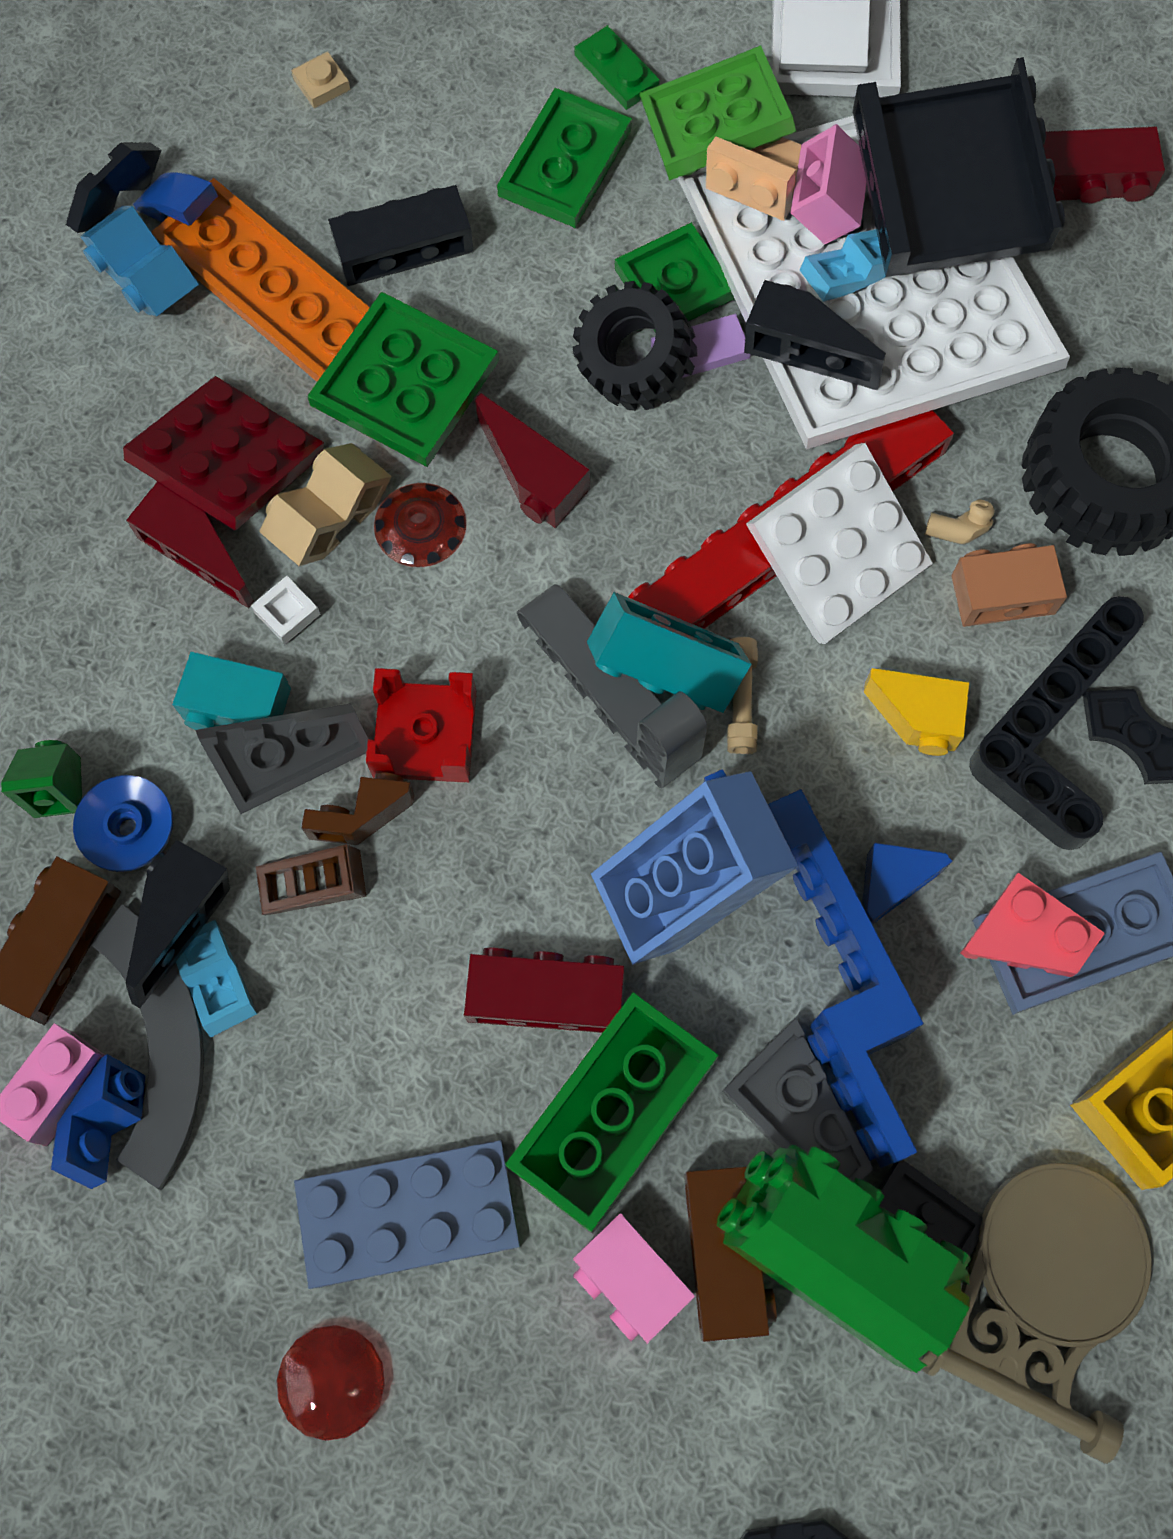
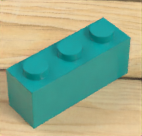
M613 592L587 640L596 666L606 674L613 677H621L622 674L638 679V682L643 687L657 694H663L665 690L673 694L681 691L700 710L709 707L724 713L752 665L739 643L616 592Z

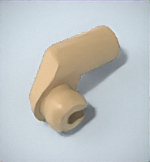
M976 500L971 503L970 511L965 512L956 519L931 512L924 535L957 544L970 543L989 531L994 523L992 519L995 514L994 507L988 501Z

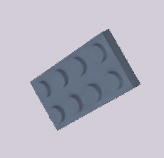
M1162 852L1047 891L1048 894L1105 933L1075 976L1067 977L1047 973L1044 969L1034 967L1024 969L1008 966L1007 962L991 959L989 961L1012 1015L1173 958V875ZM988 913L979 915L972 920L976 929Z
M502 1141L488 1142L295 1180L294 1185L308 1289L519 1248L520 1243Z

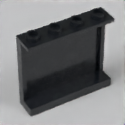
M1024 57L1016 59L1011 76L879 97L876 82L857 85L852 112L886 277L1051 250L1059 231L1064 228L1065 213L1062 202L1055 200L1053 191L1055 167L1052 159H1046L1043 146L1046 139L1045 123L1042 117H1037L1034 106L1036 101V83L1032 75H1027Z

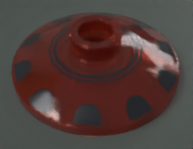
M429 483L409 484L393 491L379 506L374 520L375 537L382 551L392 560L410 567H427L446 560L458 549L466 531V517L458 499L448 490ZM417 513L427 516L421 523H414L410 520Z

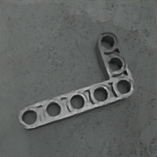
M552 585L517 611V616L525 629L528 627L532 629L539 638L536 640V643L553 663L558 661L568 672L565 675L568 681L583 698L588 696L596 705L597 709L594 712L613 734L618 732L628 743L624 746L643 770L647 767L658 779L654 783L659 788H664L701 759L707 732V722L696 704L681 691L661 704L650 690L638 682V679L622 674L621 677H613L600 670L596 666L595 659L587 644V640L595 626L559 585Z

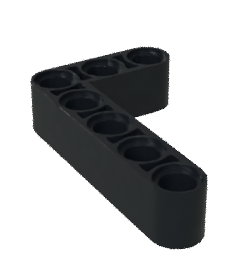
M1118 596L1110 598L1099 608L983 738L970 758L969 767L971 773L980 784L1054 845L1062 849H1078L1094 837L1103 825V813L1099 805L1037 755L1034 750L1141 629L1144 622L1142 609L1134 600L1128 597ZM1107 620L1117 622L1122 627L1123 632L1111 628ZM1077 652L1089 655L1094 665L1082 662ZM1047 685H1054L1060 688L1064 693L1065 699L1053 696L1048 691ZM1022 718L1030 721L1036 732H1025L1018 726L1016 719ZM986 752L999 754L1004 759L1006 767L999 768L990 764L987 760ZM1031 783L1038 786L1043 792L1044 800L1032 798L1026 792L1025 784ZM1065 815L1076 817L1082 824L1083 833L1071 830L1066 825Z

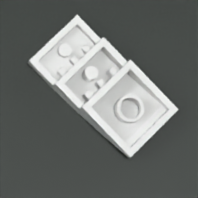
M781 0L779 70L865 72L868 60L870 0Z

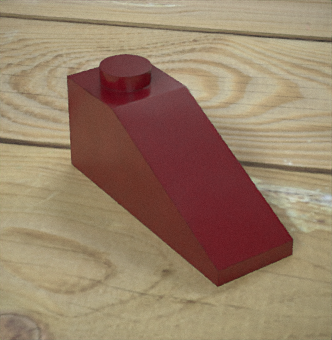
M480 393L475 399L478 421L516 497L521 503L522 511L532 521L538 524L546 521L556 529L590 490V470Z
M157 481L126 519L137 539L249 608L254 600L205 512Z

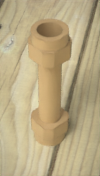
M736 637L730 640L739 643L752 665L733 696V723L728 724L727 751L737 754H753L757 751L758 725L752 723V668H756L758 663L757 640L750 637Z

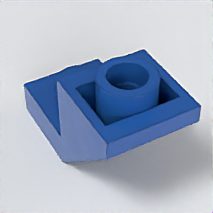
M108 1054L101 1057L57 1123L51 1170L90 1189L107 1182L111 1137L142 1119L146 1075Z

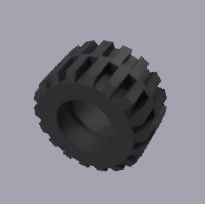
M626 281L622 290H619L615 284L607 287L608 295L602 299L598 294L590 300L594 305L589 312L583 309L578 317L583 322L582 327L574 328L573 338L579 344L572 348L574 357L580 362L577 365L579 371L601 395L616 406L621 403L627 410L636 411L638 403L645 410L655 408L654 401L658 399L663 404L672 400L669 393L674 388L681 392L686 386L682 379L684 374L692 376L695 368L689 359L697 357V346L692 340L696 338L693 328L669 294L662 289L657 291L653 284L643 282L641 288H639L635 281ZM643 328L656 330L654 345L644 359L630 366L616 365L618 347L627 335Z

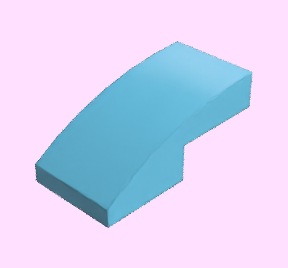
M876 229L849 234L842 249L805 256L799 271L823 302L851 294L886 277Z
M216 920L205 924L176 961L182 980L190 989L202 1027L211 1038L257 1015V1012Z

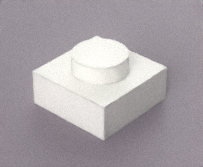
M288 576L284 577L251 605L254 613L284 644L289 642L321 615L318 607Z

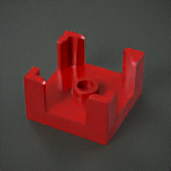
M375 668L373 693L378 703L374 740L368 739L366 764L373 778H375L377 773H391L408 780L469 783L477 695L473 673L450 672L448 677L450 685L404 683L401 672L397 669Z

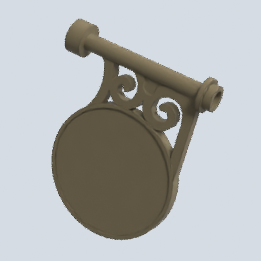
M1050 1163L1034 1166L1018 1172L1007 1179L988 1201L982 1214L983 1219L980 1226L979 1242L967 1270L969 1273V1285L962 1284L961 1291L970 1296V1309L949 1349L938 1357L928 1351L919 1360L927 1365L923 1368V1372L930 1376H934L940 1369H943L1080 1438V1448L1084 1454L1107 1464L1115 1458L1121 1447L1124 1435L1123 1424L1121 1421L1099 1410L1093 1412L1089 1418L1073 1410L1070 1405L1072 1382L1080 1363L1089 1351L1099 1343L1105 1342L1123 1331L1140 1311L1148 1293L1151 1279L1150 1244L1138 1212L1125 1194L1108 1179L1090 1169L1074 1164ZM982 1280L998 1310L984 1309L978 1312L972 1321V1332L979 1343L994 1345L998 1339L995 1335L987 1332V1325L990 1322H995L1002 1329L1003 1340L999 1347L990 1353H983L977 1350L970 1343L967 1334L969 1316ZM1019 1330L1033 1339L1020 1343ZM1057 1346L1070 1348L1062 1357V1354L1060 1350L1057 1348ZM1041 1351L1049 1360L1046 1371L1044 1363L1033 1362L1030 1365L1029 1372L1036 1382L1043 1384L1053 1383L1052 1399L1029 1388L1026 1382V1363L1033 1352Z

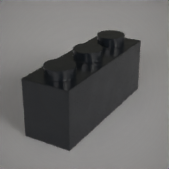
M456 185L434 188L423 194L401 200H390L382 205L360 211H349L341 216L328 219L347 286L474 252L471 227Z

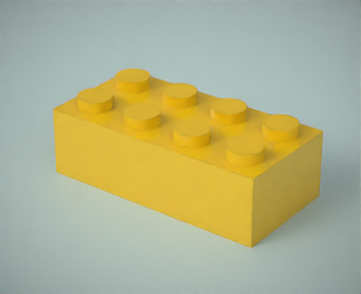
M1173 1020L1070 1105L1141 1190L1163 1187L1173 1178Z

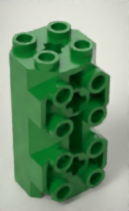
M790 1144L788 1148H778L771 1156L765 1151H760L752 1158L745 1170L744 1177L747 1181L737 1198L729 1200L718 1215L716 1225L725 1231L723 1244L900 1368L918 1373L927 1366L919 1360L921 1356L930 1351L938 1357L949 1349L970 1309V1296L961 1291V1283L969 1285V1273L966 1270L971 1259L969 1255L949 1242L941 1240L938 1244L925 1234L928 1226L914 1215L898 1209L894 1215L886 1209L879 1207L884 1198L880 1190L859 1178H855L853 1182L838 1172L841 1165L840 1162L817 1147L811 1146L810 1150L806 1152Z

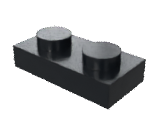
M903 1159L893 1163L878 1187V1190L884 1195L879 1207L886 1209L894 1215L898 1209L914 1215L928 1226L925 1232L928 1237L938 1244L941 1240L949 1242L963 1250L970 1257L979 1242V1232L983 1217Z

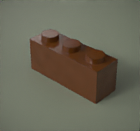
M56 856L51 866L44 868L37 877L34 884L35 893L25 910L17 913L12 919L7 931L8 939L0 951V1004L44 1026L121 894V891L109 881Z
M747 1167L691 1171L684 1174L700 1340L703 1342L769 1336L768 1323L777 1322L773 1288L764 1289L762 1270L723 1244L725 1231L716 1225L722 1208L729 1200L737 1198L747 1179H745L744 1174Z

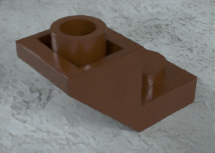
M377 773L375 778L361 777L354 815L349 814L350 811L341 806L321 805L320 811L304 810L301 828L309 840L359 845L412 806L415 794L410 782H404L405 779L396 774Z

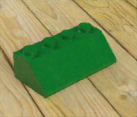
M633 992L508 1159L505 1166L593 1234L716 1064L719 1055Z

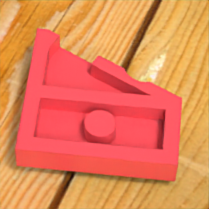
M1017 873L960 954L970 959L976 960L980 957L1007 962L1008 966L1024 969L1034 967L1044 969L1047 973L1073 977L1078 974L1105 933L1026 877Z

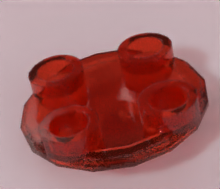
M338 1325L315 1328L298 1338L283 1357L277 1376L278 1402L288 1422L305 1436L324 1441L347 1438L366 1426L381 1406L385 1387L383 1362L373 1343L366 1339L358 1330Z

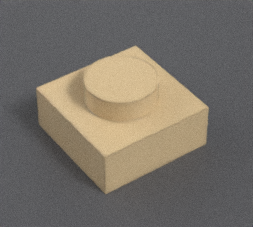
M328 51L291 70L294 81L313 108L351 90L349 80Z

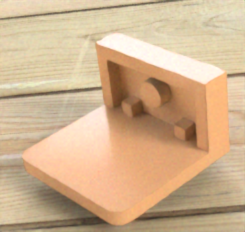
M715 137L707 148L706 189L784 221L791 212L801 144L782 137L777 142L763 144L748 150Z

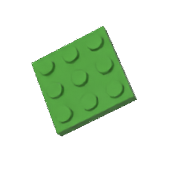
M761 45L639 93L669 181L680 176L691 175L698 169L706 167L707 148L715 137L750 150L763 144L777 142L782 137L796 132L791 111Z

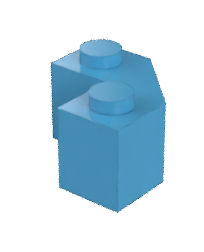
M133 206L119 207L80 236L87 246L83 253L91 265L99 273L105 270L122 288L121 291L125 299L138 313L144 310L148 315L158 316L199 285L174 248L158 243Z

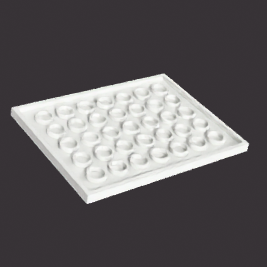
M853 116L784 136V138L793 142L803 144L838 124L859 145ZM706 167L698 169L691 175L678 177V181L715 258L723 270L731 292L746 322L764 280L782 285H790L810 292L886 353L878 390L763 358L806 450L1067 367L1070 356L1013 256L889 276L851 294L823 302L799 270L805 256L842 249L848 235H843L825 245L799 222L791 212L782 221L706 189ZM867 184L861 226L850 234L876 229Z

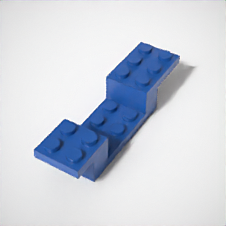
M721 769L704 777V782L726 777V774ZM802 789L769 803L768 806L799 866L796 868L798 872L793 874L795 886L804 901L812 899L821 917L817 918L815 922L827 946L835 944L844 962L839 964V971L844 983L851 992L859 991V994L823 1010L810 1024L813 1034L807 1036V1040L813 1055L820 1065L828 1062L837 1080L831 1084L832 1092L840 1108L845 1113L852 1110L861 1128L855 1134L869 1161L876 1159L880 1168L917 1153V1150L868 1055L906 1038L924 1023Z

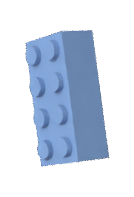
M749 771L705 781L593 871L591 875L633 965L682 948L799 866L752 772Z

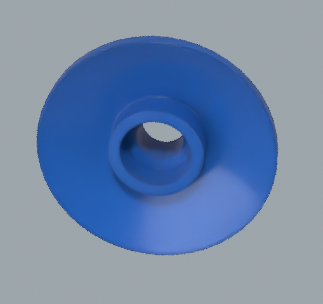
M133 775L108 778L92 787L82 798L76 809L73 820V834L76 845L87 860L104 870L127 872L139 869L152 862L168 844L173 830L172 807L163 791L145 778ZM126 820H134L136 822L135 830L129 835H121V824Z

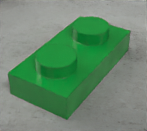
M608 25L574 46L575 57L626 110L641 101L639 93L660 85V79Z

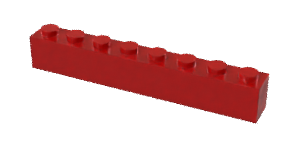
M931 410L851 435L846 440L843 448L833 455L830 452L821 455L814 461L809 468V472L798 480L794 477L786 480L777 488L773 498L762 506L756 503L747 508L738 518L737 524L725 532L720 529L712 533L702 543L701 549L689 558L686 556L677 558L667 567L663 577L651 585L648 582L641 584L631 592L628 598L705 629L777 576L746 523L851 447L860 443L867 445L893 492L944 455L954 432Z

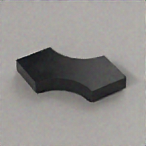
M1134 689L1086 691L1083 694L1089 741L1109 743L1124 751L1138 766L1144 780V785L1173 783V729L1161 725L1147 714L1141 706Z

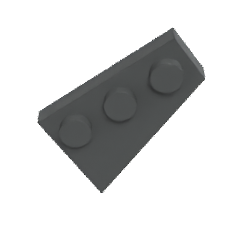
M351 703L195 730L201 745L240 814L366 754L368 737Z
M795 1018L722 1092L777 1149L788 1148L792 1144L808 1152L811 1146L817 1147L840 1162L841 1165L838 1172L852 1182L855 1178L863 1180L873 1170V1167L844 1110H841L826 1081L827 1077L819 1061H816L804 1037V1032L797 1018Z

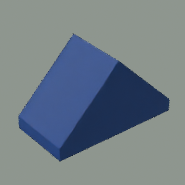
M874 843L867 854L862 906L872 925L943 873L952 862L949 856L941 852Z

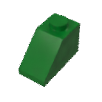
M44 740L37 742L34 748L18 749L1 782V792L33 818L73 814L82 800L81 757L68 744L58 740Z

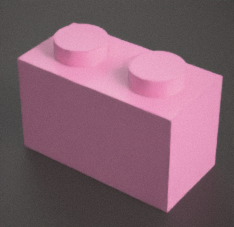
M838 124L801 144L791 214L825 245L843 235L850 234L861 226L867 184L860 147Z
M54 1023L1 1092L0 1122L27 1142L48 1146L56 1135L57 1123L98 1060L105 1056V1054L74 1032Z
M621 1213L573 1258L580 1267L573 1274L574 1278L594 1300L601 1293L608 1298L616 1307V1310L609 1317L631 1342L640 1335L648 1344L695 1297Z

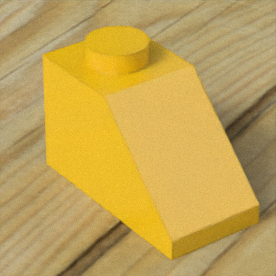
M871 668L864 684V693L906 744L919 746L918 750L923 754L942 756L946 755L948 751H955L963 740L969 682Z

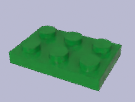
M554 88L498 182V197L576 228L630 134L632 118Z

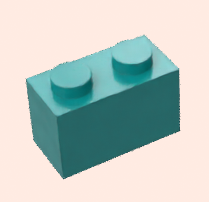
M190 652L172 705L182 719L185 720L184 724L198 730L283 715L291 687L283 673Z

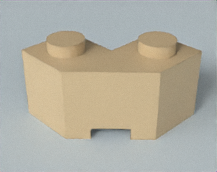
M353 443L324 449L313 462L312 468L314 471L307 486L276 494L266 507L267 516L259 532L298 566L322 560L340 544L339 540L335 538L336 535L353 518L361 523L376 509L392 477Z

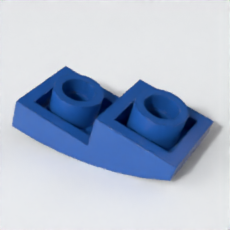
M169 172L160 175L133 203L136 211L160 222H163L167 217H171L190 226L218 195L209 181L189 174Z

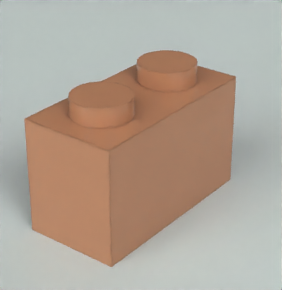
M1027 543L1018 545L1005 552L991 553L985 549L972 551L960 557L951 575L963 627L1054 615L1067 598L1054 545L1037 547L1036 544Z

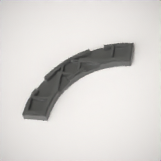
M121 904L91 946L104 955L126 981L138 916ZM176 963L140 1008L148 1038V1083L143 1103L142 1119L136 1123L127 1144L116 1159L159 1190L164 1188L177 1167L190 1139L199 1096L203 1088L204 1046L200 1018L190 989L182 980Z

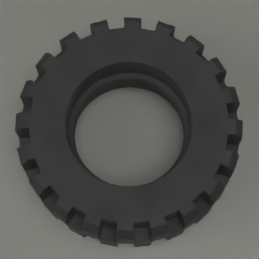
M1116 367L1113 374H1108L1107 369H1100L1089 372L1086 379L1084 377H1076L1068 382L1062 391L1056 392L1050 399L1027 442L1028 445L1023 453L1021 467L1026 469L1022 477L1024 491H1034L1029 504L1036 515L1043 511L1046 513L1048 518L1044 525L1053 534L1061 529L1070 535L1066 540L1067 543L1079 548L1082 542L1092 544L1091 553L1106 555L1111 547H1116L1118 556L1133 555L1140 545L1143 551L1151 550L1158 547L1164 538L1170 539L1173 536V381H1170L1169 384L1157 380L1158 374L1144 371L1142 375L1134 374L1133 368ZM1104 435L1118 437L1132 443L1150 461L1155 473L1156 484L1141 488H1129L1103 479L1088 465L1083 456L1080 441L1089 437Z

